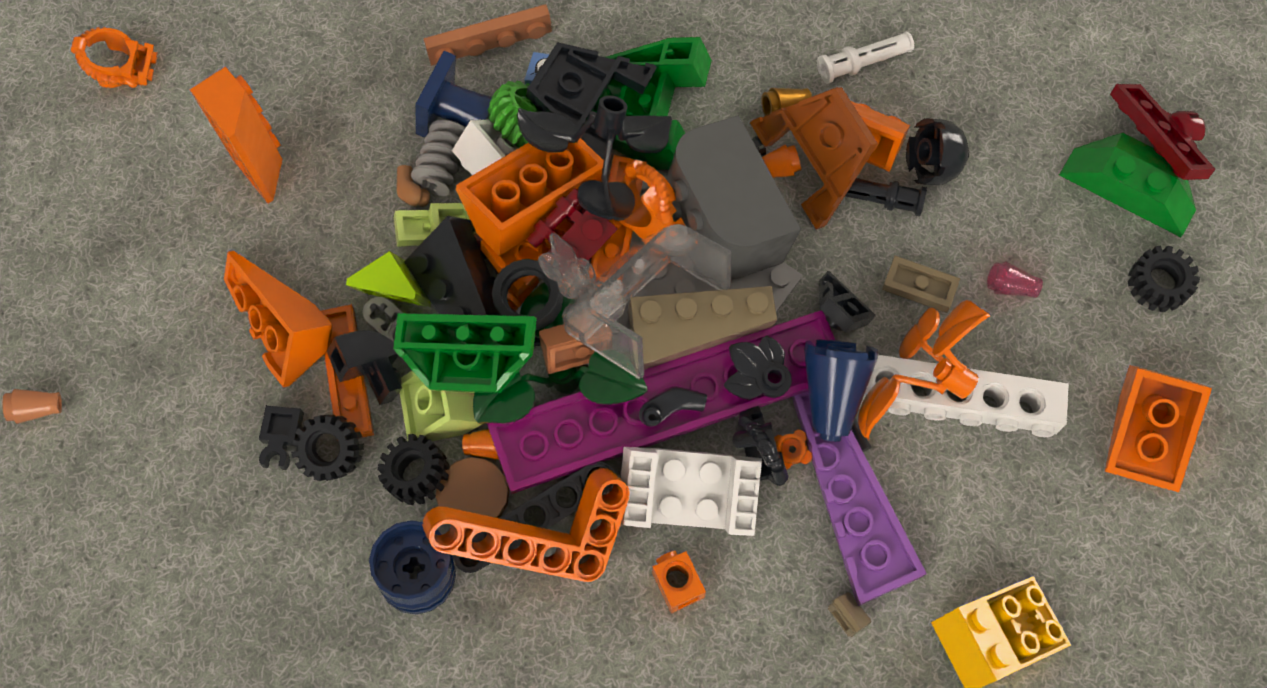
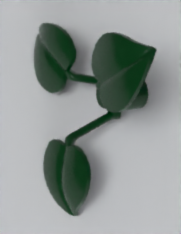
M545 282L541 283L525 299L521 306L520 315L535 314L544 308L549 297L548 286ZM561 285L564 296L561 311L552 323L543 329L535 330V337L539 338V331L579 320L580 313L577 301L572 293L563 285ZM605 347L591 355L589 367L582 366L578 371L576 367L548 374V378L529 373L521 376L520 372H518L501 393L475 392L473 412L478 424H505L522 419L531 411L535 402V391L527 381L545 384L547 388L554 386L558 392L563 394L572 393L579 386L585 398L597 404L627 402L642 396L648 389L637 363L630 353L619 347Z

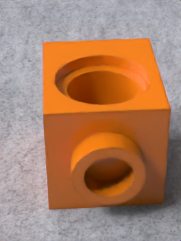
M674 550L656 559L657 565L652 566V574L671 614L705 598L706 590L687 551L677 554ZM673 571H680L686 575L688 582L680 588L672 587L666 579L668 574Z

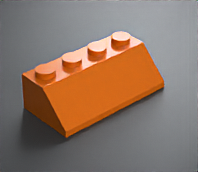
M225 66L191 88L190 92L232 160L269 204L274 200L283 159L277 150L281 144L272 133L271 125L261 113L263 112L262 108L251 95L253 91L241 75L235 78Z
M581 138L577 143L568 142L567 149L560 153L539 150L528 142L457 184L456 191L476 233L498 256H501L526 240L535 230L533 226L539 219L544 220L557 207L555 202L561 196L566 197L573 188L578 190L580 185L586 181L595 180L601 182L604 160Z

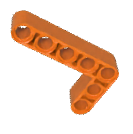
M600 468L592 472L587 479L569 534L449 507L432 508L423 518L422 526L431 546L441 553L583 582H592L601 577L606 569L630 492L628 486L612 470ZM614 484L610 493L602 495V491L607 485ZM602 519L600 526L590 530L591 525L596 520ZM451 524V528L445 534H435L439 526ZM487 532L486 537L482 541L472 542L477 533ZM523 539L518 548L508 550L513 541ZM557 547L555 553L544 557L545 552L549 548ZM590 554L589 559L585 563L579 564L583 556Z

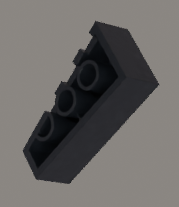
M447 216L404 263L439 314L501 316L494 306L492 297L495 277H491L484 261L487 257L481 251V246L476 241L473 233L475 228L470 219Z

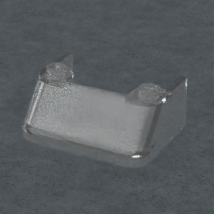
M680 224L667 226L637 242L576 297L563 311L564 329L570 336L640 380L644 376L642 337L617 322L624 313L625 304L630 301V297H634L670 262L717 290L731 289L732 251L687 226Z

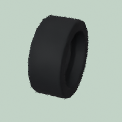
M531 259L514 261L503 268L494 280L492 289L494 306L501 316H534L537 318L535 330L545 328L556 319L561 311L564 298L561 284L552 269L538 260ZM537 276L548 286V302L543 309L535 314L520 315L513 311L508 304V290L521 277Z

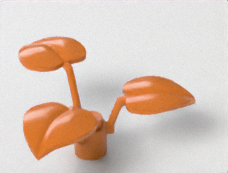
M962 301L941 324L938 332L939 337L932 348L926 340L937 330L940 315L936 309L928 308L922 314L918 323L905 335L899 348V355L903 359H910L922 347L923 350L939 362L933 371V376L936 377L937 383L898 374L893 375L890 380L886 377L881 378L868 392L860 406L858 424L862 435L869 440L872 428L896 399L900 383L934 389L941 394L947 389L961 399L966 398L976 387L979 377L962 364L950 349L978 324L990 317L989 313L979 308L972 301Z

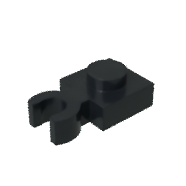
M266 405L259 440L263 444H268L259 456V463L263 468H268L270 459L275 455H279L278 466L282 470L288 469L290 456L286 452L287 446H294L291 445L292 439L299 437L295 432L299 427H302L304 412L300 408Z

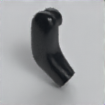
M672 386L644 403L640 408L639 418L644 425L652 427L658 425L678 410L703 412L707 394L679 386Z

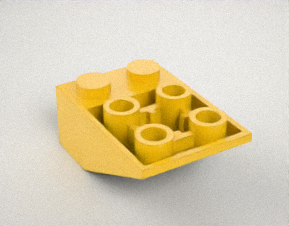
M1034 576L960 606L931 622L964 688H982L1071 646Z

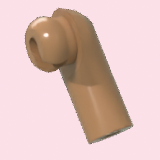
M408 165L398 166L396 188L398 197L414 207L417 205L421 207L426 206L430 200V193L427 189H421L419 185L413 183L411 178L413 168Z

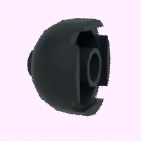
M924 118L917 122L914 128L919 129L915 137L909 136L906 147L908 170L910 172L915 167L918 180L914 181L922 185H943L957 178L963 171L969 158L968 142L964 132L953 122L943 119ZM921 165H934V172L931 173Z

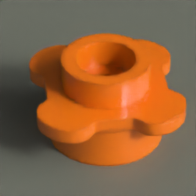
M795 430L793 434L777 435L774 437L778 452H782L786 470L790 469L794 464L802 463L806 465L811 462L812 454L807 449V437L804 431ZM791 446L796 448L794 453L789 452Z

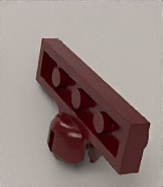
M1141 84L1115 85L1110 95L1118 103L1119 109L1130 117L1136 124V129L1154 145V150L1166 159L1176 176L1183 180L1210 178L1216 169L1200 152L1197 144L1194 142L1201 141L1206 131L1204 120L1199 118L1196 112L1176 111L1171 114L1162 109Z

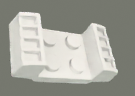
M624 447L621 480L628 486L630 495L621 523L626 526L651 528V523L725 529L730 535L754 536L762 458L661 448Z

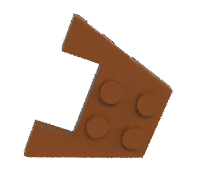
M842 87L830 89L787 108L776 110L764 117L753 119L750 122L764 147L772 146L791 130L823 181L824 186L801 204L816 230L827 225L878 145Z

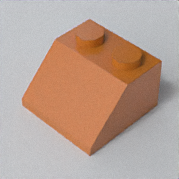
M852 102L878 143L867 163L890 172L905 141L910 125L902 122L895 116H887L872 110L865 104Z

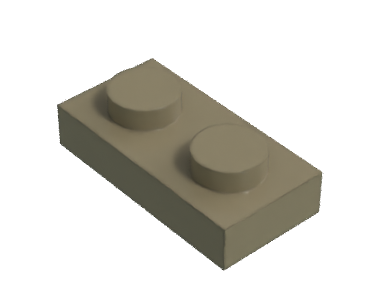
M894 256L882 290L948 313L960 278Z

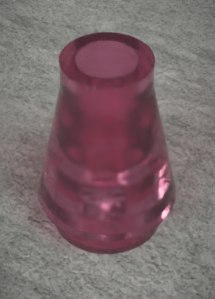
M1007 261L1002 264L994 263L987 278V288L994 290V293L998 295L1037 298L1043 285L1041 278L1035 277Z

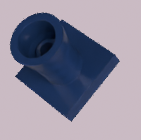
M443 51L415 104L416 134L422 137L427 136L432 122L437 121L438 117L458 123L466 128L470 120H487L490 115L487 109L492 96L483 95L454 84L456 55L447 51Z

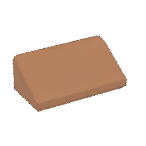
M600 314L539 331L541 348L548 374L587 364L595 351L605 347H615V328L607 315Z

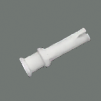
M904 32L903 34L858 49L848 46L843 48L840 53L828 57L827 55H821L817 59L818 72L826 84L832 83L834 78L846 74L850 76L856 75L862 67L912 52L914 50L913 38L909 32Z

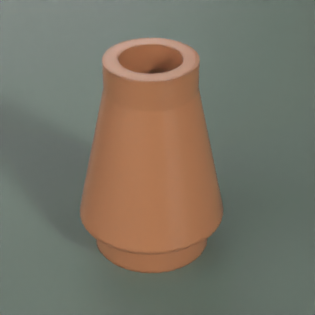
M14 389L12 393H5L3 396V414L6 421H15L16 424L51 414H58L62 412L61 395L59 392L47 393Z

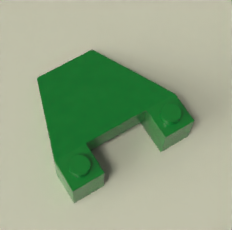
M672 37L606 56V58L615 60L618 56L629 58V63L644 66L645 63L654 64L657 66V69L643 95L612 79L601 98L604 96H616L624 100L627 104L625 116H668L675 87H705L712 60L701 37ZM598 101L597 105L595 106V108H594V110H593V111L596 112V113H597L599 101ZM672 120L668 143L665 149L658 153L635 151L627 145L626 140L620 141L618 135H616L612 149L632 159L647 162L648 165L656 170H669L677 144L685 134V131L678 120Z

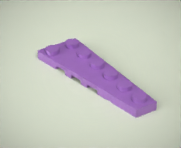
M809 391L792 396L802 431L806 433V444L812 454L814 470L858 606L924 577L927 573L852 430L848 436H842L839 442L820 439V433L813 431Z

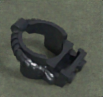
M759 406L740 412L737 430L732 439L733 445L736 448H744L746 457L762 458L760 481L768 479L777 486L784 485L789 475L782 452H778L772 423H765Z

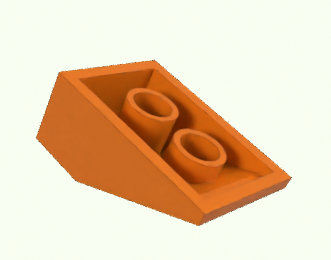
M1129 365L1119 398L1105 472L1179 492L1212 388L1200 383Z

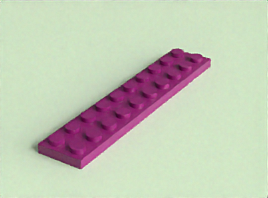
M820 310L642 370L640 373L647 385L648 391L642 396L627 402L597 404L585 398L580 391L533 407L525 417L518 421L505 424L487 423L510 493L514 494L574 473L583 467L594 465V463L597 464L600 461L605 462L623 456L624 447L646 448L732 418L747 409L756 406L760 408L809 391L804 353L805 342L810 340L816 346V340L819 339L835 340L824 312ZM766 335L775 339L784 350V365L791 373L792 382L788 391L776 398L767 397L762 394L754 399L747 400L737 397L725 389L724 383L726 380L738 372L731 360L729 346L738 342H748L758 347L760 341ZM768 374V380L771 383L777 384L780 382L777 374ZM672 386H679L707 394L703 412L678 410L658 425L652 427L644 425L639 418V411L644 403Z

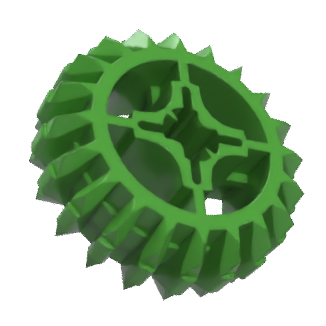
M508 81L506 84H502L492 96L487 109L490 114L488 119L494 124L493 128L501 132L502 139H507L512 143V146L520 148L527 144L528 141L523 137L518 126V108L531 112L542 111L526 97L530 83L524 85L521 81H516L515 83Z

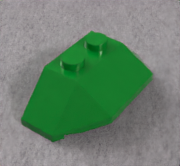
M1123 132L1074 148L1059 176L1180 238L1183 236L1196 211L1189 181L1176 176L1171 165L1153 147Z
M398 313L393 349L403 358L410 369L429 390L501 393L533 355L537 318L534 316Z

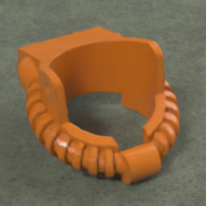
M96 27V29L91 28L90 31L86 30L82 33L80 37H74L71 46V52L75 54L81 69L88 76H91L92 79H97L102 87L115 88L126 84L131 88H135L137 85H147L148 80L152 81L154 69H151V64H156L157 52H154V45L145 43L143 46L120 30L106 27L101 29L100 27ZM105 41L109 49L124 52L129 56V59L121 68L119 66L102 67L90 61L86 55L85 48L86 46H92L94 43Z
M635 160L628 164L625 168L626 174L622 183L632 190L635 197V206L632 214L627 219L619 222L631 228L649 246L654 243L659 246L667 240H672L680 235V229L686 225L682 217L676 221L673 220L672 215L677 210L672 202L676 200L670 183L655 168L644 164L640 160ZM637 179L643 180L649 186L641 197L637 190Z

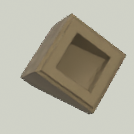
M850 592L837 597L828 606V610L848 637H853L871 623V619L862 607L858 606Z

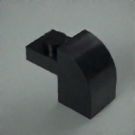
M358 330L334 337L326 352L340 382L366 375L379 405L392 402L402 389L401 376L398 370L392 367V364L399 355L394 351V343L389 338L370 330Z

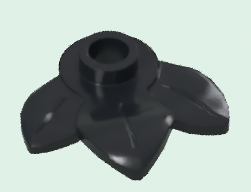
M766 335L762 338L758 347L748 342H738L729 346L731 360L738 371L724 383L725 389L742 399L751 400L762 394L767 397L776 398L788 391L791 386L792 377L790 371L784 365V350L775 339ZM768 374H777L780 382L777 384L771 383L768 380Z

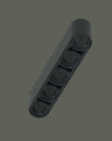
M602 461L583 467L499 519L526 524L524 520L525 510L530 506H537L544 514L543 522L537 527L547 529L577 511L587 482V475L592 468H608L612 471L613 469ZM613 484L607 485L602 491V495L609 491ZM561 487H568L574 492L575 501L568 508L561 507L556 501V493ZM487 532L477 533L472 542L482 541L486 537ZM523 539L513 541L508 550H513L520 546ZM453 555L455 565L465 573L477 572L491 564L490 562L479 560L476 565L466 566L460 561L459 556Z

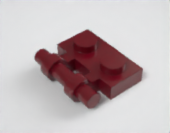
M573 188L566 197L561 196L555 202L557 207L544 220L539 219L533 226L535 230L526 238L535 248L547 239L553 247L544 257L569 280L618 230L608 219L598 217L588 211L584 214L579 212L575 208L579 204L577 199L578 190L576 188ZM569 216L575 223L560 237L554 229Z

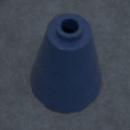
M819 339L816 340V346L810 340L805 342L804 353L813 431L820 433V439L839 442L842 436L850 434L878 359V349L866 346V352L857 351V343Z

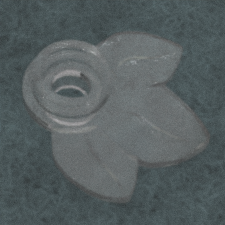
M552 233L549 235L552 253L541 254L538 257V263L543 273L549 279L558 282L559 291L563 296L571 300L577 299L581 293L590 290L592 284L595 283V270L586 259H577L573 248L561 237Z

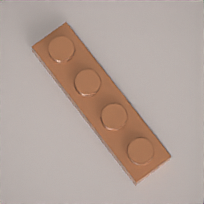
M545 4L423 38L431 66L437 64L443 51L456 55V59L468 55L478 56L486 50L496 47H510L515 42L528 38H541L546 33L552 32L550 13Z

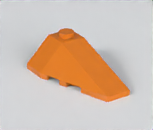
M229 251L227 253L224 281L239 312L248 311L251 325L249 332L253 340L261 338L267 350L262 355L267 368L283 388L288 387L326 353L329 337L332 334V324L314 303L237 252Z

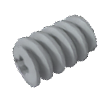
M447 120L432 122L429 127V133L424 139L425 144L420 149V156L416 159V167L411 172V178L422 189H427L429 193L438 196H447L450 190L446 185L453 184L454 178L451 174L458 172L459 168L455 163L461 162L452 152V149L464 132V126Z

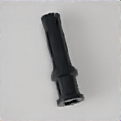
M856 178L845 197L884 204V208H887L889 211H892L894 208L914 212L915 216L920 217L927 187L922 186L920 189L901 186L898 181L890 182L888 185Z

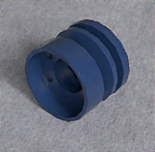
M410 520L396 523L381 533L372 546L369 564L371 576L388 604L400 612L417 615L430 612L446 601L453 591L456 571L452 555L436 551L431 546L424 532L423 522ZM439 530L435 531L436 535H442ZM415 566H420L422 571L418 572L416 579H411L409 573L414 572Z

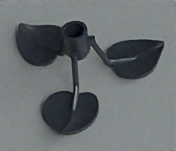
M604 96L599 101L597 113L591 111L586 122L577 131L575 124L563 115L551 112H531L518 108L517 121L523 137L535 148L546 152H564L568 147V142L577 143L594 123L596 134L601 138L607 139L601 182L589 180L582 183L578 189L577 199L586 211L604 219L621 221L627 219L632 214L635 206V197L632 190L621 182L608 183L614 137L618 135L620 141L626 140L627 145L631 149L641 153L661 152L668 143L672 121L671 116H625L627 104L624 100L616 96Z

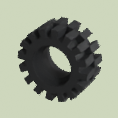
M1156 246L1152 251L1151 249L1145 251L1135 262L1128 276H1131L1128 280V287L1134 286L1131 291L1133 297L1138 294L1141 296L1137 301L1139 304L1143 305L1147 301L1150 303L1149 310L1154 311L1159 306L1160 312H1166L1169 308L1173 311L1180 305L1182 306L1196 292L1198 288L1196 285L1200 282V277L1195 275L1199 270L1197 266H1189L1194 261L1190 256L1186 259L1181 257L1184 251L1179 249L1176 253H1172V246H1166L1163 251L1161 246ZM1155 269L1167 271L1175 281L1174 288L1165 289L1157 285L1151 276V272Z
M336 415L315 416L314 419H308L303 422L305 426L299 427L295 433L299 437L292 439L291 444L297 446V451L291 452L292 458L298 457L299 462L295 463L297 468H304L303 474L307 477L314 476V480L317 481L342 478L347 476L348 472H353L357 468L354 464L362 459V456L358 455L359 450H364V443L359 444L358 441L359 438H362L361 432H355L354 428L356 425L353 422H347V418ZM326 433L335 436L340 444L338 456L330 462L321 459L316 452L317 440Z
M408 434V441L403 436L397 438L399 445L395 447L390 443L387 446L391 451L389 455L382 453L380 457L385 464H378L377 470L381 473V475H378L379 481L400 502L403 503L404 501L408 505H414V501L419 505L425 504L424 497L427 496L430 500H433L436 497L433 491L437 488L442 492L445 487L440 481H448L449 474L445 470L450 469V466L445 460L447 457L430 439L428 440L423 435L417 437L415 434ZM416 459H424L425 465L422 472L416 478L405 481L403 473L406 467Z

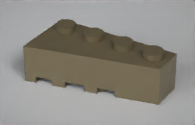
M772 286L630 297L628 320L633 358L639 370L642 371L773 327L777 321Z

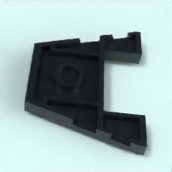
M557 42L529 85L526 97L542 112L556 113L569 118L575 124L578 131L588 119L589 113L594 110L612 79L643 95L655 74L657 66L650 63H645L644 66L629 63V58L620 56L616 60L598 56V51ZM592 124L581 139L604 160L607 139L599 137Z

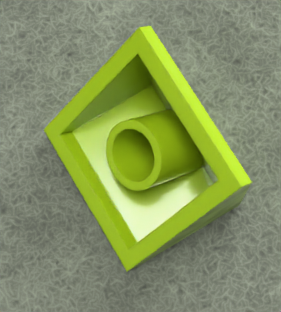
M391 251L347 278V286L368 295L429 308L432 304L405 265V260Z

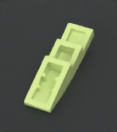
M431 203L429 210L395 211L394 225L397 247L419 246L447 216L470 219L463 204ZM476 231L473 232L476 239L481 238Z

